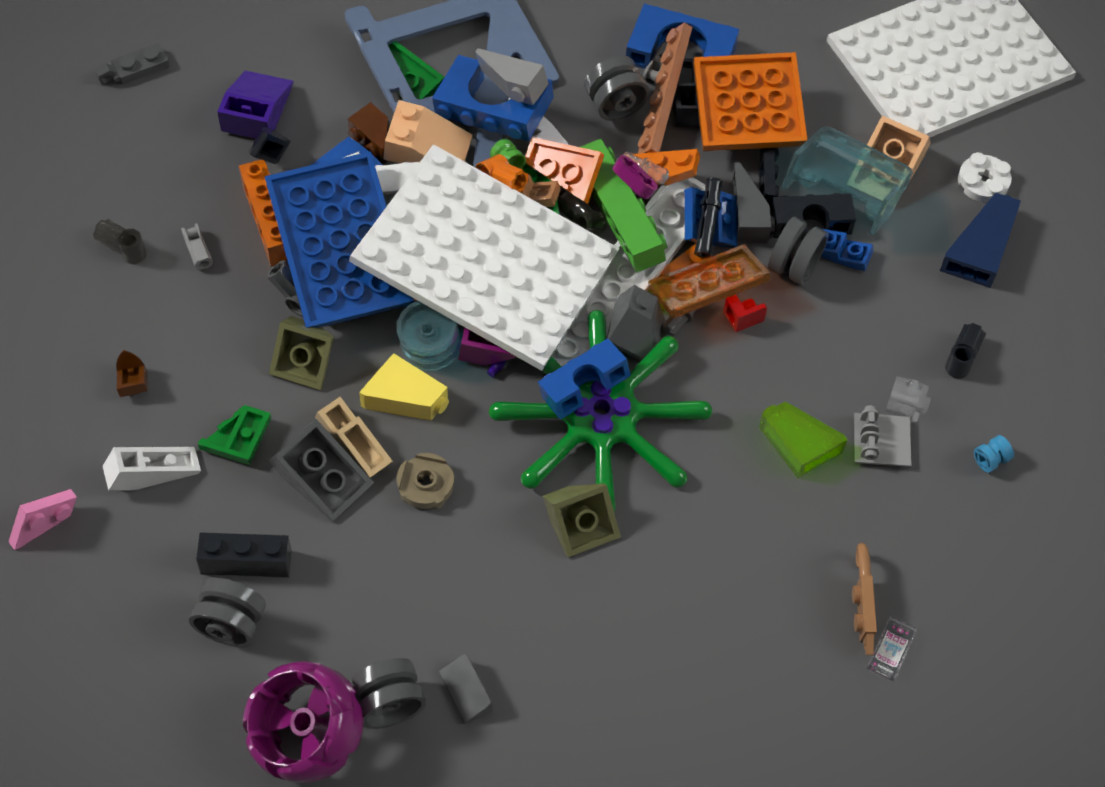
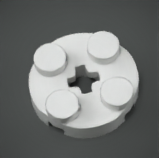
M977 152L972 154L962 164L958 174L959 185L961 183L964 193L969 198L987 203L996 192L1006 195L1012 180L1010 174L1011 167L1007 162L1001 161L996 157ZM981 175L987 176L990 179H987L986 182L982 181Z

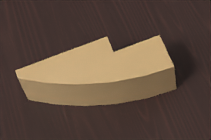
M338 397L317 412L315 419L322 424L370 478L393 462L359 416L355 417L341 397Z

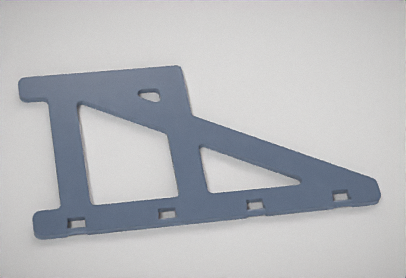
M450 0L382 21H375L369 9L365 6L353 7L345 12V21L353 36H355L360 50L393 113L398 102L395 101L392 93L399 91L403 99L401 101L424 106L434 113L435 111L432 101L433 96L420 100L415 98L388 45L395 41L398 42L481 16H488L490 18L487 51L510 57L518 56L522 60L543 65L547 78L552 80V85L556 84L559 79V74L516 0ZM368 32L371 40L364 42L361 34ZM484 74V80L473 98L483 104L496 105L506 102L509 97ZM477 128L473 167L477 163L491 158V148L495 143L502 140L503 134Z

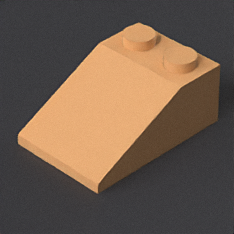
M398 100L385 139L384 160L400 164L403 162L420 163L434 144L465 162L473 135L424 106Z
M882 115L847 186L894 207L918 169L930 145V137Z

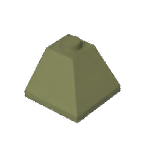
M294 316L281 321L269 374L321 390L334 336L322 327L306 328L304 320Z
M605 483L567 486L543 495L549 520L567 557L621 538Z

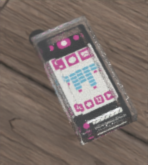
M890 616L874 650V655H872L866 669L894 682L918 628Z

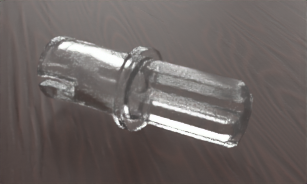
M629 152L624 153V156L635 161L655 182L664 184L669 179V171L652 163L651 159H642Z

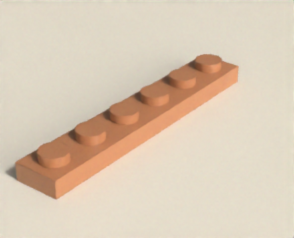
M685 22L676 29L673 28L667 35L666 42L668 43L661 57L662 65L660 72L655 78L656 88L649 101L651 106L644 120L645 128L643 135L638 142V154L660 152L692 27Z

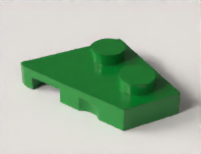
M244 405L230 419L224 420L217 426L218 430L207 439L204 437L200 439L198 448L202 451L250 465L272 419L271 413Z

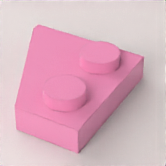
M69 489L20 505L9 538L12 548L14 550L19 549L70 517L77 499L74 492Z

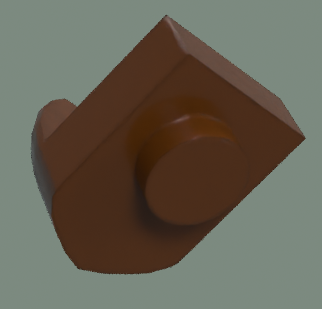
M123 350L116 362L117 391L119 396L124 397L146 392L147 370L144 363L135 354Z

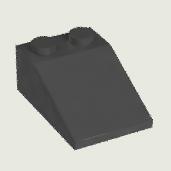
M317 419L309 423L269 460V463L294 489L332 522L374 483Z

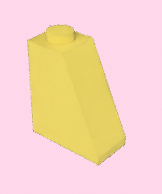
M394 353L359 392L361 407L364 409L432 421L437 413H443L449 403L447 386Z

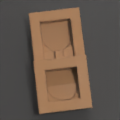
M528 175V183L524 191L520 193L545 207H554L561 188L558 181L533 183L531 176Z

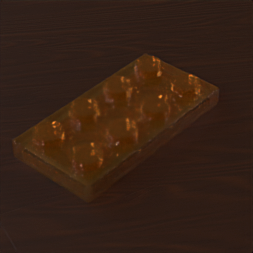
M743 244L648 281L649 290L658 298V301L672 318H676L770 281V272L748 247Z

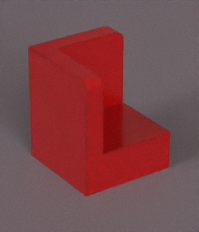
M735 293L726 297L723 312L735 332L764 322L767 306L765 303L756 305L752 298L741 302Z

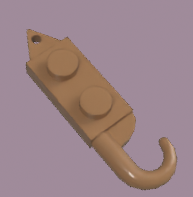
M861 542L856 546V566L859 568V580L856 586L852 587V602L857 604L858 614L854 615V630L859 632L860 642H863L865 654L874 655V637L877 633L873 576H871L868 547Z

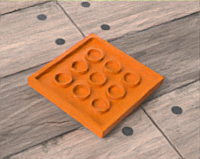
M796 52L694 57V73L703 151L807 145L808 140Z

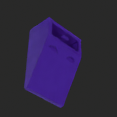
M245 70L225 92L218 108L217 114L221 131L256 139L263 127L275 130L294 81Z

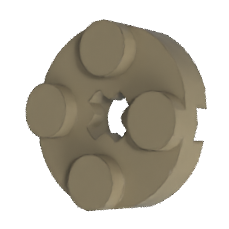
M420 453L408 462L407 460L404 461L397 472V488L401 500L416 508H441L454 489V473L452 468L447 465V461L433 453ZM425 476H429L432 483L424 486L418 482V479L423 480Z

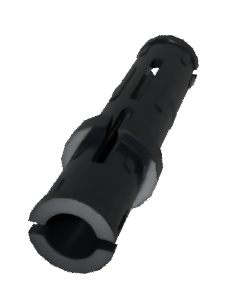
M706 178L704 197L700 201L701 218L694 255L697 257H711L718 211L721 210L720 193L723 181L720 178Z

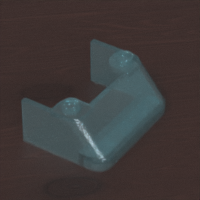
M821 127L794 153L781 188L786 190L795 180H798L800 184L806 187L816 186L823 181L847 194L851 193L853 197L866 203L864 212L870 220L874 221L869 233L875 235L889 219L906 189L913 171L906 164L834 128Z

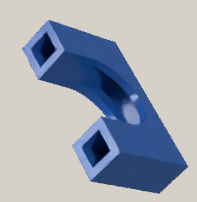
M644 4L627 44L626 56L633 59L637 67L646 69L658 47L663 42H666L668 33L684 22L692 27L689 41L701 48L704 54L703 57L734 55L739 29Z
M458 55L432 97L435 113L445 119L457 121L467 126H475L489 132H496L529 142L554 98L552 80L547 78L549 84L534 105L516 102L511 99L496 105L483 104L473 98L484 80V73L481 71L478 60Z

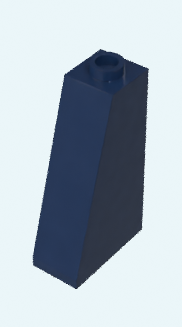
M996 192L948 249L940 271L991 288L1021 200Z

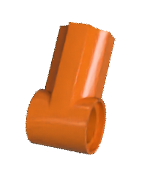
M501 154L477 163L475 168L518 192L524 191L528 183V174L522 169L510 165L506 157Z

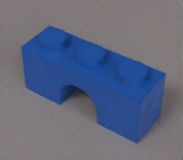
M607 338L577 358L571 359L553 373L547 374L538 381L542 399L561 420L584 405L579 388L582 384L596 381L609 390L631 375L626 357Z

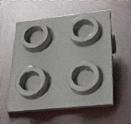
M872 405L866 406L862 413H854V463L911 467L910 417L880 415L876 407Z

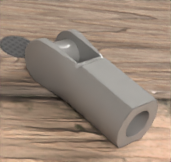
M663 42L660 45L653 59L646 67L643 74L645 80L655 81L661 69V57L666 50L667 43Z
M196 223L194 224L195 227L186 230L181 228L195 268L200 271L211 267L213 260L200 228Z

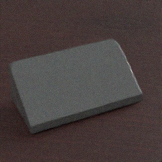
M467 653L461 655L439 671L465 724L492 712V702Z

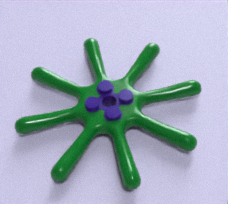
M593 310L587 316L590 349L594 345L606 340V316L601 310ZM672 336L662 338L630 372V377L609 390L596 381L582 384L579 388L584 405L561 419L568 425L567 434L522 473L520 480L523 486L529 489L536 488L577 444L589 443L596 452V484L605 483L607 485L615 512L610 451L614 444L620 442L632 447L671 486L679 488L685 485L688 479L686 472L644 439L636 431V423L643 418L707 420L712 415V406L707 401L643 403L634 397V389L678 350L679 344L677 340ZM551 356L542 371L549 374L562 366ZM494 402L489 408V415L494 421L559 419L547 403ZM601 408L604 409L607 412V414L600 415L596 413L594 410Z

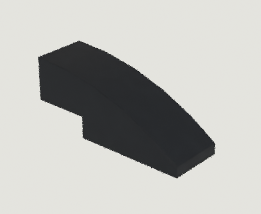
M684 59L673 99L676 126H700L694 59Z
M263 127L251 146L249 153L255 158L276 165L291 140L276 130Z

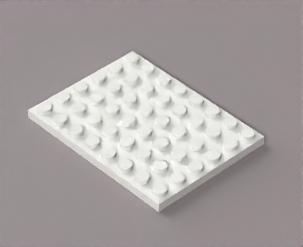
M915 0L828 34L827 37L828 44L881 116L890 118L929 137L1072 80L1076 74L1075 70L1018 0Z
M433 144L350 255L349 262L542 371L617 256L620 248Z

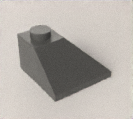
M633 285L619 295L616 300L607 338L617 349L640 361L660 341L663 329L662 324L665 318L658 298Z

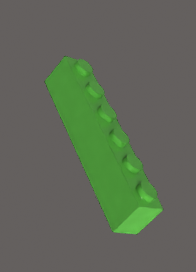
M602 139L581 146V148L600 151L605 155L591 194L636 273L666 261L664 251L668 248L663 234H657V227L652 216L647 217L645 214L646 208L642 199H637L635 197L636 193L613 171L612 166L616 159L611 147L606 148Z

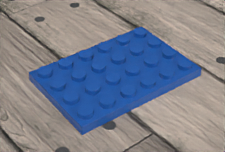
M371 151L265 176V182L306 328H320L414 304L413 297L349 262L350 255L387 207Z

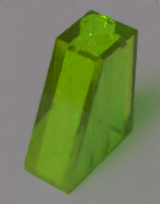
M786 401L777 406L771 405L767 407L762 413L759 425L760 430L797 478L842 454L848 440L844 434Z

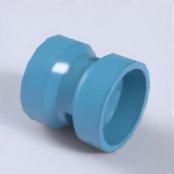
M1001 435L990 439L989 444H982L973 451L977 464L987 473L997 469L1000 463L1005 464L1014 458L1011 444Z

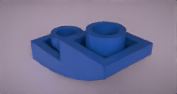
M822 229L829 233L822 257L846 267L866 271L874 251L873 244L847 240L846 233Z

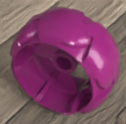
M297 661L273 669L267 673L270 678L253 689L245 706L243 727L248 733L246 746L250 755L268 774L290 782L313 783L336 774L346 765L349 754L357 750L362 737L364 716L362 707L355 697V694H357L356 690L341 673L322 664ZM304 685L315 686L311 692L307 708H299L293 713L285 706V703H289L292 699L291 695ZM290 726L294 734L303 737L301 760H294L283 754L280 748L282 741L281 737L277 734V730Z

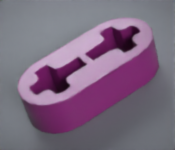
M621 155L612 166L613 171L640 197L649 199L657 190V183L631 158Z

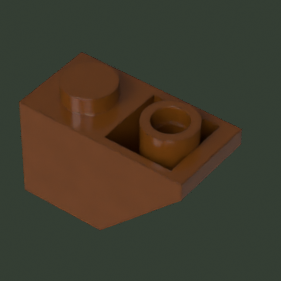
M370 102L347 119L348 135L365 149L371 151V154L384 165L387 160H384V148L389 130L388 117Z

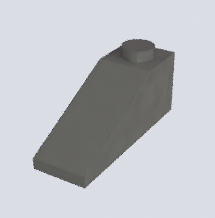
M735 163L732 185L733 195L737 198V242H768L770 232L775 231V217L770 216L769 204L741 163Z

